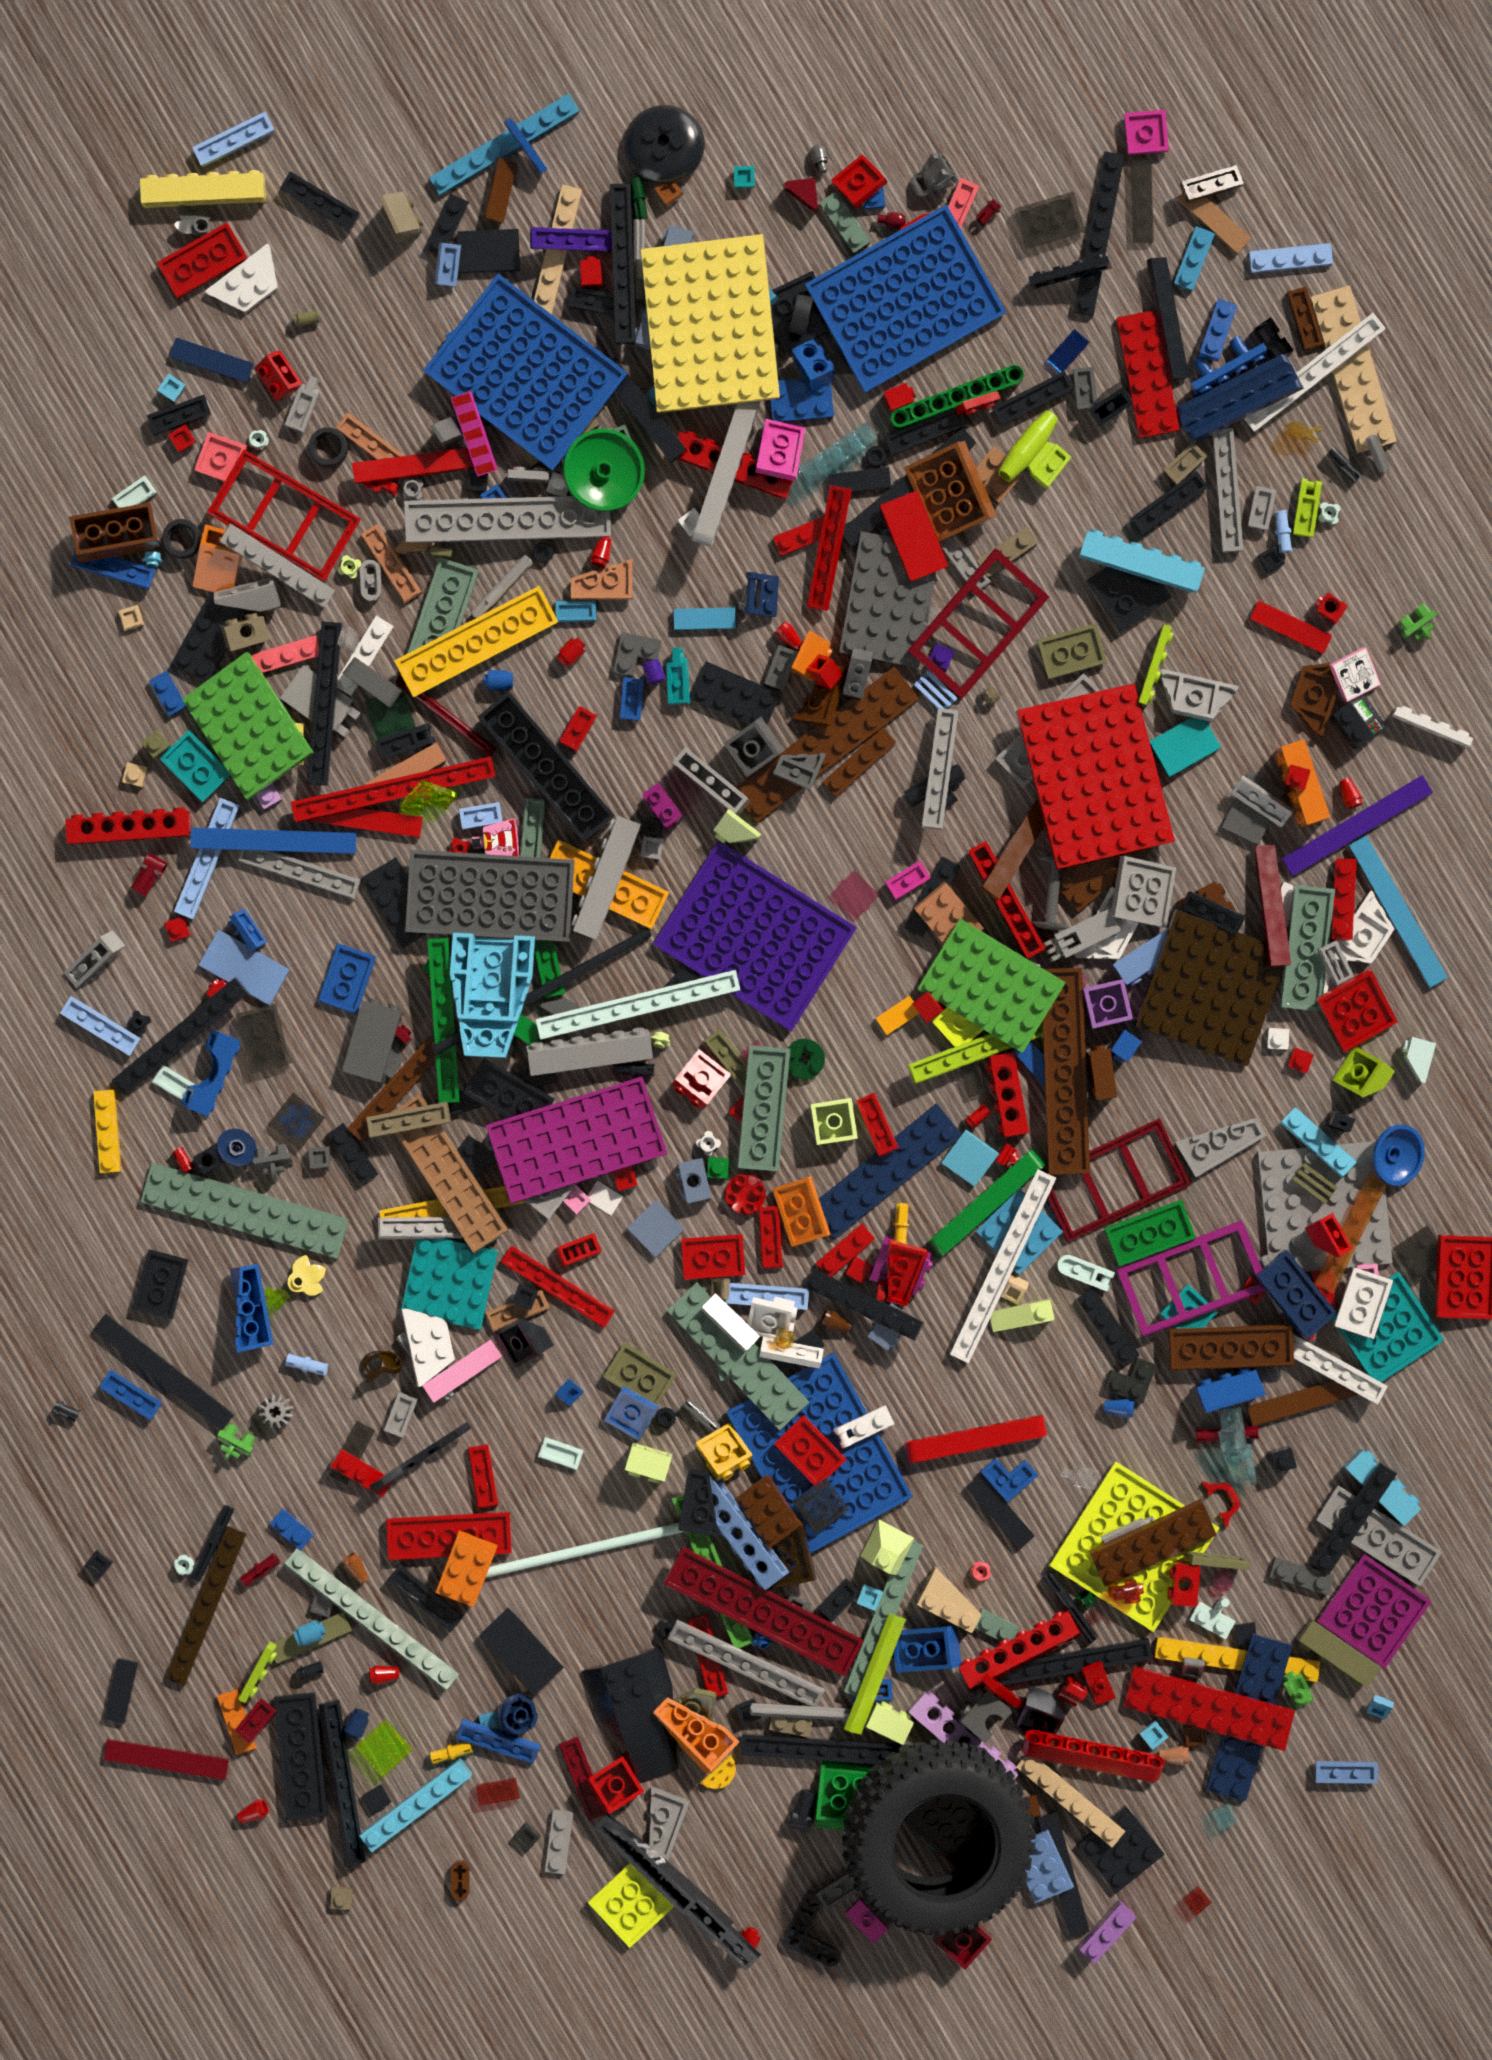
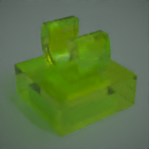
M268 1286L264 1291V1294L269 1298L266 1301V1305L275 1311H278L290 1297L285 1290L280 1288L274 1290Z

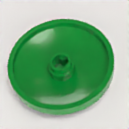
M594 429L582 434L570 445L564 457L563 478L568 491L581 505L595 511H613L627 505L636 497L644 481L645 467L641 452L629 437L613 429Z

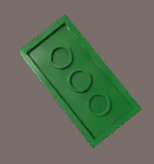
M1182 1199L1104 1228L1119 1267L1196 1238Z

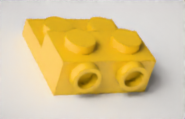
M731 1423L702 1438L695 1444L716 1481L720 1479L726 1481L733 1476V1472L737 1469L743 1471L751 1465L752 1453Z

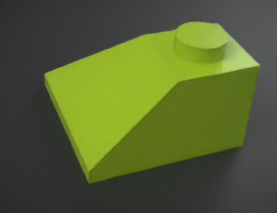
M1355 1046L1338 1070L1333 1081L1355 1094L1365 1097L1384 1089L1395 1071L1382 1060Z

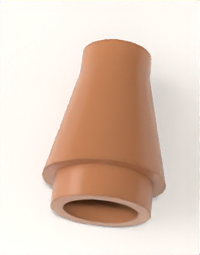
M1178 1746L1160 1750V1756L1164 1759L1165 1763L1184 1766V1764H1189V1747Z

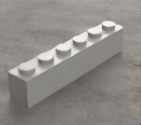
M617 816L616 820L612 819L608 829L612 832L609 839H604L601 847L604 850L601 858H597L594 869H597L594 877L590 876L586 888H589L587 896H582L579 907L582 909L579 915L575 914L571 926L574 927V932L595 940L598 939L640 831L641 824Z
M635 1028L630 1032L619 1030L608 1035L597 1033L587 1038L576 1036L566 1041L555 1039L551 1043L545 1044L534 1042L531 1046H526L531 1076L653 1059L650 1033L648 1029Z

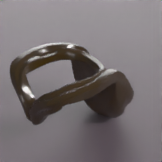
M391 1351L369 1352L363 1357L361 1362L362 1369L367 1375L364 1378V1382L368 1383L376 1379L382 1372L389 1374L399 1373L402 1368L401 1358ZM374 1358H379L381 1361L380 1367L371 1373L366 1364Z

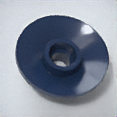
M228 1129L217 1140V1152L221 1159L229 1165L236 1167L246 1166L256 1156V1142L244 1130Z

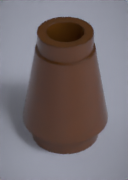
M826 1309L821 1317L820 1325H823L825 1329L848 1333L852 1322L834 1310Z

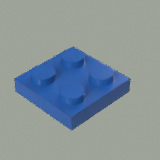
M623 1386L604 1421L639 1441L659 1406Z

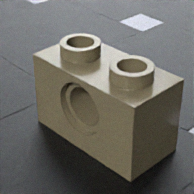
M257 613L245 615V619L237 621V618L225 621L226 625L220 626L227 650L229 651L270 640L264 617L261 615L257 616ZM246 625L249 628V634L242 637L240 629Z

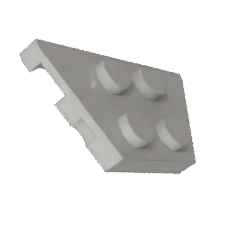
M1162 669L1160 674L1172 713L1210 722L1215 719L1235 695L1239 687Z

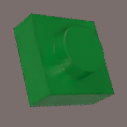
M708 1157L707 1177L728 1179L729 1158Z

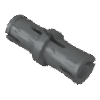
M689 1397L686 1402L692 1408L686 1403L681 1408L694 1417V1421L696 1423L699 1422L710 1434L715 1432L709 1424H712L716 1429L720 1424L707 1414L708 1411L706 1409H701Z

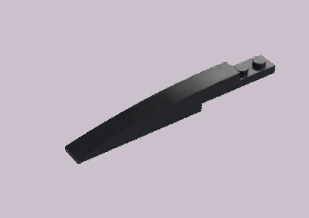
M607 1814L595 1827L683 1916L687 1912L746 1971L761 1956L732 1926L734 1921L672 1864L623 1824Z

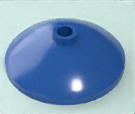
M1396 1124L1387 1128L1379 1136L1373 1150V1166L1376 1174L1383 1182L1399 1186L1410 1182L1416 1177L1422 1167L1425 1156L1421 1135L1411 1126Z

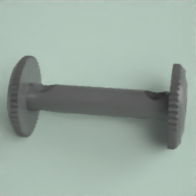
M1041 855L1038 857V861L1049 862L1051 866L1048 873L1045 904L1046 919L1044 922L1033 921L1032 925L1045 930H1065L1068 928V925L1059 924L1055 921L1061 874L1059 869L1056 870L1053 855Z

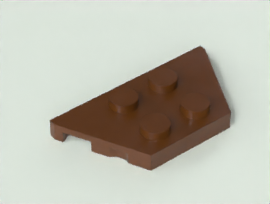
M1331 663L1303 666L1289 704L1321 737L1325 732L1339 690L1329 666Z

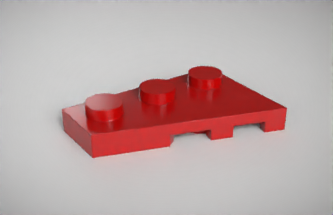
M888 1239L886 1295L888 1302L907 1307L927 1257V1249Z

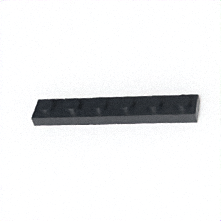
M813 1268L805 1285V1288L916 1341L924 1324V1321Z
M1378 1462L1311 1561L1312 1565L1326 1574H1330L1396 1477V1471L1382 1462Z

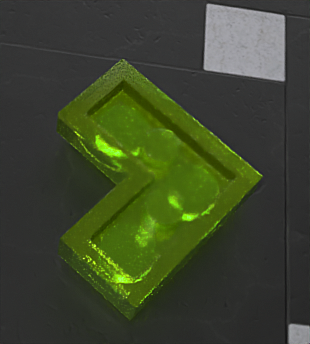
M422 780L400 804V810L414 816H419L428 805L446 810L455 801L457 794L456 791Z

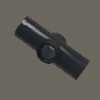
M958 763L951 767L948 788L966 779ZM929 777L903 792L911 808L926 800Z

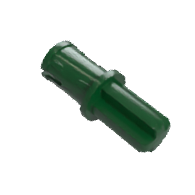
M633 178L629 181L632 191L631 201L634 203L636 219L644 220L648 217L645 202L647 196L644 195L642 178Z

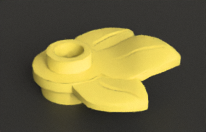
M307 1255L298 1258L292 1266L293 1273L287 1280L289 1289L293 1292L303 1291L309 1296L321 1293L323 1289L318 1282L324 1277L326 1268L321 1265H310ZM296 1278L301 1279V1285H296L294 1280Z

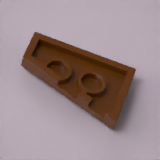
M838 666L843 675L832 689L819 686L815 682L814 690L802 702L804 705L799 713H795L792 719L795 722L831 727L848 672L846 667Z

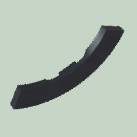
M466 1422L379 1478L369 1487L374 1492L379 1490L414 1465L469 1431L470 1425Z

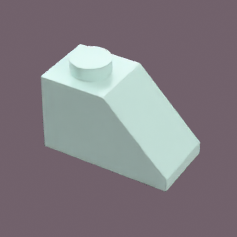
M1409 1037L1408 1040H1405L1402 1052H1405L1404 1059L1419 1083H1425L1436 1043Z

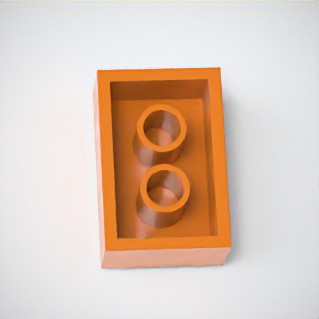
M459 1531L435 1593L474 1607L497 1545Z

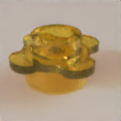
M782 1328L776 1330L777 1336L774 1338V1343L779 1348L787 1349L794 1345L793 1339L796 1334L793 1331L783 1330Z

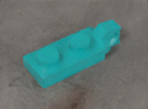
M681 647L672 648V659H669L667 663L669 705L690 704L688 658H684V648Z

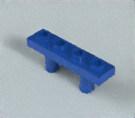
M1240 336L1234 337L1230 340L1229 344L1238 357L1216 370L1211 369L1204 357L1197 358L1194 364L1202 378L1191 384L1193 394L1195 396L1211 390V387L1227 382L1230 379L1229 377L1234 374H1242L1250 365H1258L1263 362L1267 354L1265 345L1262 343L1248 350Z

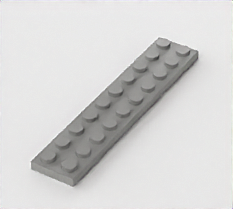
M573 496L404 501L406 543L611 537L610 511L604 512L589 509L576 501Z

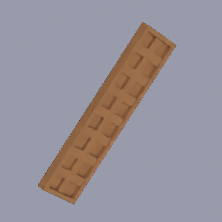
M418 1094L393 1112L428 1106L423 1096ZM441 1125L396 1133L473 1253L478 1252L509 1231Z

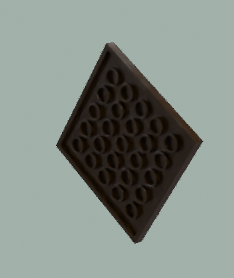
M1175 910L1133 1026L1248 1066L1283 967H1269L1266 942L1239 932L1235 935L1217 927L1212 922Z

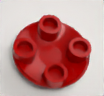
M751 1174L737 1175L730 1180L725 1190V1200L728 1206L734 1212L742 1215L757 1212L763 1206L766 1199V1190L762 1181Z

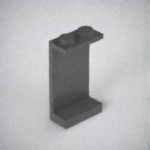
M369 998L368 1002L362 1000L342 1072L385 1083L387 1075H384L400 1017L404 1016L405 1012L400 1011L399 1006L388 1004V1007L380 1005L381 1001Z

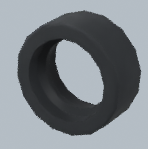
M797 295L789 329L790 333L805 336L813 297Z
M324 427L312 434L308 450L312 459L318 465L324 468H333L345 460L348 454V444L346 438L339 430ZM324 436H333L340 443V452L333 459L321 458L317 453L316 445Z
M176 519L168 523L164 528L162 534L163 545L166 551L175 558L188 559L199 551L202 534L199 528L190 520ZM179 527L190 529L194 535L193 545L185 551L176 550L170 541L172 532Z

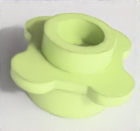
M348 555L343 556L341 566L338 568L339 574H346L351 579H355L357 577V570L361 566V561L358 559L354 560Z
M654 1032L653 1036H650L653 1046L657 1048L670 1046L668 1034Z

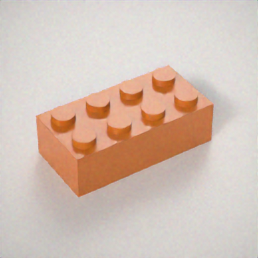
M1305 739L1278 748L1274 758L1277 766L1281 765L1283 784H1285L1291 764L1311 770L1305 790L1288 786L1290 793H1287L1290 805L1294 804L1296 812L1293 814L1297 825L1300 824L1302 828L1330 818Z

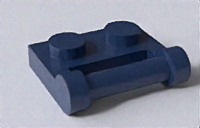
M746 572L748 583L744 614L771 618L777 617L779 576ZM756 581H757L756 607H754V602H755V585H756Z

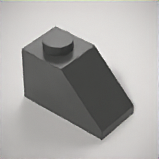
M453 416L430 426L444 450L464 438L459 421H455Z

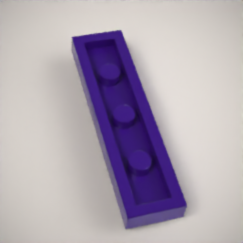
M531 227L530 249L610 252L611 230Z

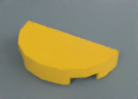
M731 1754L700 1783L706 1788L721 1789L729 1785L736 1771L735 1760Z

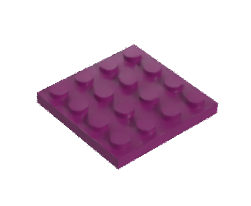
M1363 1553L1316 1621L1374 1662L1386 1668L1432 1601Z

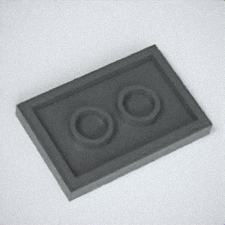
M1250 772L1246 775V778L1281 800L1285 789ZM1235 798L1221 828L1259 845L1271 820L1238 798Z

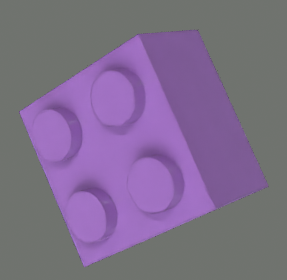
M1124 979L1083 988V998L1091 1029L1133 1019Z

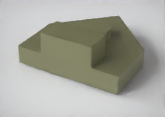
M695 1688L675 1698L673 1701L712 1721L717 1695L716 1692Z

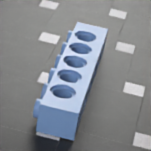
M711 1475L709 1477L712 1495L717 1498L714 1510L718 1531L722 1537L729 1541L732 1551L741 1557L744 1567L755 1576L756 1583L761 1588H764V1590H767L787 1575L789 1571L773 1549L768 1550L721 1480L716 1481L714 1476ZM724 1511L729 1514V1521L723 1517ZM736 1528L741 1530L742 1537L736 1535ZM748 1545L753 1546L754 1554L748 1551ZM760 1561L766 1564L767 1570H763L760 1567Z

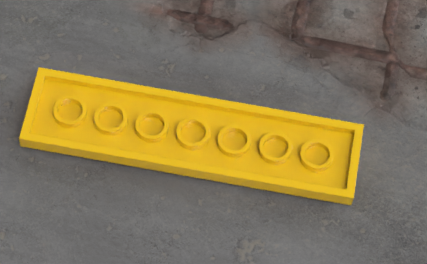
M537 586L394 660V663L412 697H415L558 623V620L540 586Z

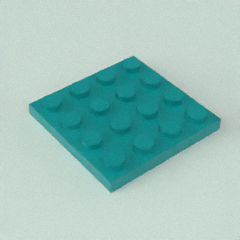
M416 1239L401 1310L409 1309L442 1318L448 1323L481 1330L499 1250L484 1247L478 1252L473 1253L467 1242L454 1239Z
M1396 1272L1388 1277V1279L1393 1280L1374 1339L1337 1327L1366 1373L1380 1382L1444 1341L1400 1272ZM1337 1314L1331 1318L1333 1323L1335 1322Z

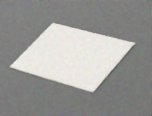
M598 1180L588 1194V1197L591 1199L590 1203L609 1215L613 1214L623 1196Z

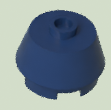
M515 1694L500 1703L497 1717L505 1732L511 1735H521L535 1726L538 1713H536L534 1702L528 1696Z

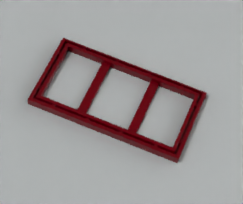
M995 548L907 651L960 699H963L1050 596L1003 555L999 549ZM995 561L999 562L1037 597L1017 621L976 585ZM969 591L976 595L1011 627L987 656L946 620ZM940 625L981 661L961 686L920 651V648Z
M1160 1118L1089 1151L1091 1160L1119 1146L1143 1197L1142 1199L1109 1214L1090 1173H1081L1101 1218L1072 1231L1051 1188L1047 1198L1068 1242L1191 1185ZM1152 1130H1156L1179 1181L1150 1194L1126 1143Z

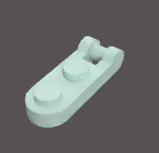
M1063 1255L1057 1263L1058 1270L1062 1274L1107 1292L1110 1287L1108 1285L1109 1281L1115 1274L1113 1271L1072 1255ZM1098 1273L1103 1274L1101 1282L1095 1280Z

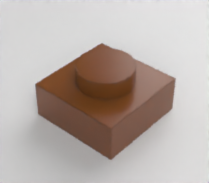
M671 183L670 185L660 184L654 189L666 207L683 196V192L676 183Z

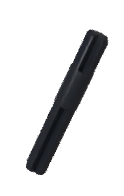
M229 1505L223 1506L190 1574V1578L193 1580L201 1581L232 1517L233 1507Z
M1053 1572L1047 1573L1043 1579L1054 1593V1596L1064 1610L1070 1613L1074 1623L1089 1643L1095 1641L1098 1638L1097 1634L1075 1605V1602Z

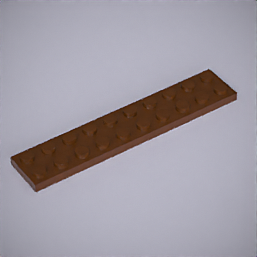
M894 666L866 687L863 699L853 697L836 710L831 727L815 726L736 787L750 800L746 810L756 823L802 789L797 785L773 776L781 755L796 756L798 754L815 755L825 753L826 756L818 772V777L919 700V697Z
M1082 968L1045 969L1066 982L1042 1021L1049 1175L1090 1173Z

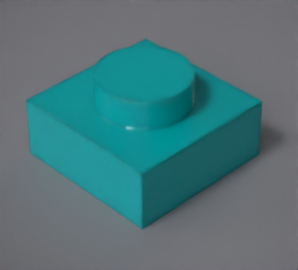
M734 166V189L755 188L754 166Z

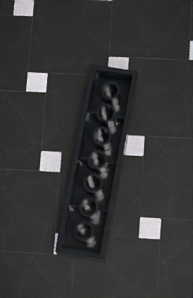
M509 691L477 717L584 844L608 825L612 819L616 818Z

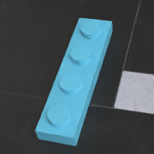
M1296 1107L1282 1120L1281 1124L1341 1178L1357 1163Z

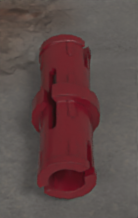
M272 1553L260 1563H255L251 1570L240 1576L241 1582L248 1588L259 1578H264L267 1576V1572L281 1564L279 1558Z

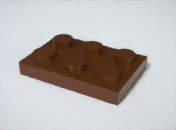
M765 1475L735 1498L768 1550L774 1548L803 1526L770 1475Z

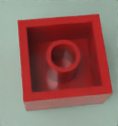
M619 1756L585 1778L606 1814H611L645 1792L623 1756Z

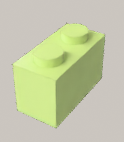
M884 1701L881 1704L876 1702L866 1722V1727L904 1745L914 1724L913 1719H911L912 1715L903 1710L897 1712L892 1709V1705Z

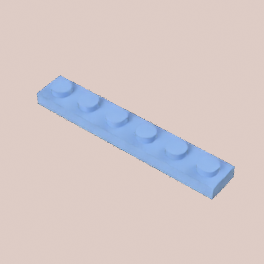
M220 798L208 828L231 829L240 805ZM199 849L174 912L195 919L223 849Z

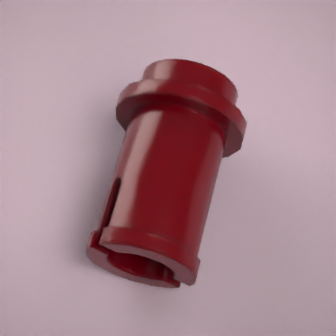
M994 199L988 200V204L975 216L984 226L996 212H1000L1001 206Z

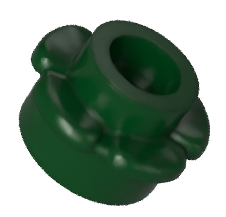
M1088 1590L1081 1592L1076 1597L1078 1607H1083L1084 1609L1093 1606L1096 1596Z

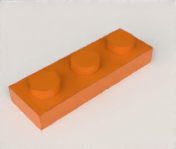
M238 1688L217 1696L236 1755L257 1747L255 1740L250 1744L235 1731L237 1726L246 1717L243 1703L238 1700L240 1696Z

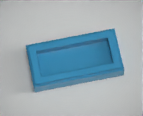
M596 600L555 601V616L558 622H596Z

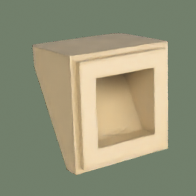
M1011 1274L1001 1297L1019 1305L1029 1282Z

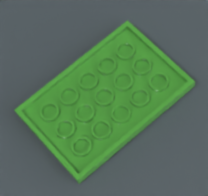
M245 652L182 699L246 800L256 796L314 753L248 652Z
M960 918L919 985L918 990L923 993L930 992L936 1001L1023 1053L1066 982Z

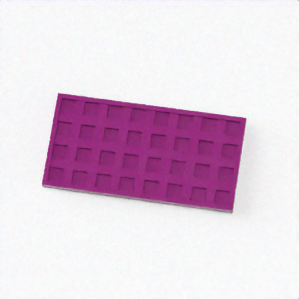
M643 1077L485 1126L510 1204L668 1154Z

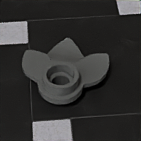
M197 205L195 210L187 206H179L178 216L180 221L175 223L174 226L180 233L185 235L193 234L200 238L211 231V224L209 222L211 211L207 205ZM201 226L204 230H198L197 227Z

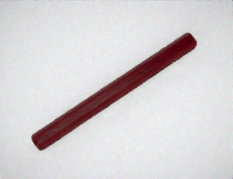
M399 675L395 682L411 695L402 676ZM426 692L414 697L487 756L493 755L496 750L493 745Z

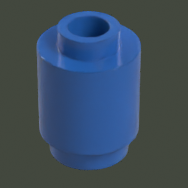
M488 670V674H484V686H488V691H508V689H513V673H508V670Z

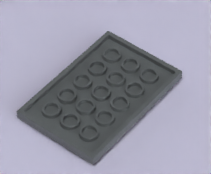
M860 532L838 653L852 656L853 648L873 652L872 660L919 668L920 662L910 655L907 650L926 629L936 572L910 582L892 537Z

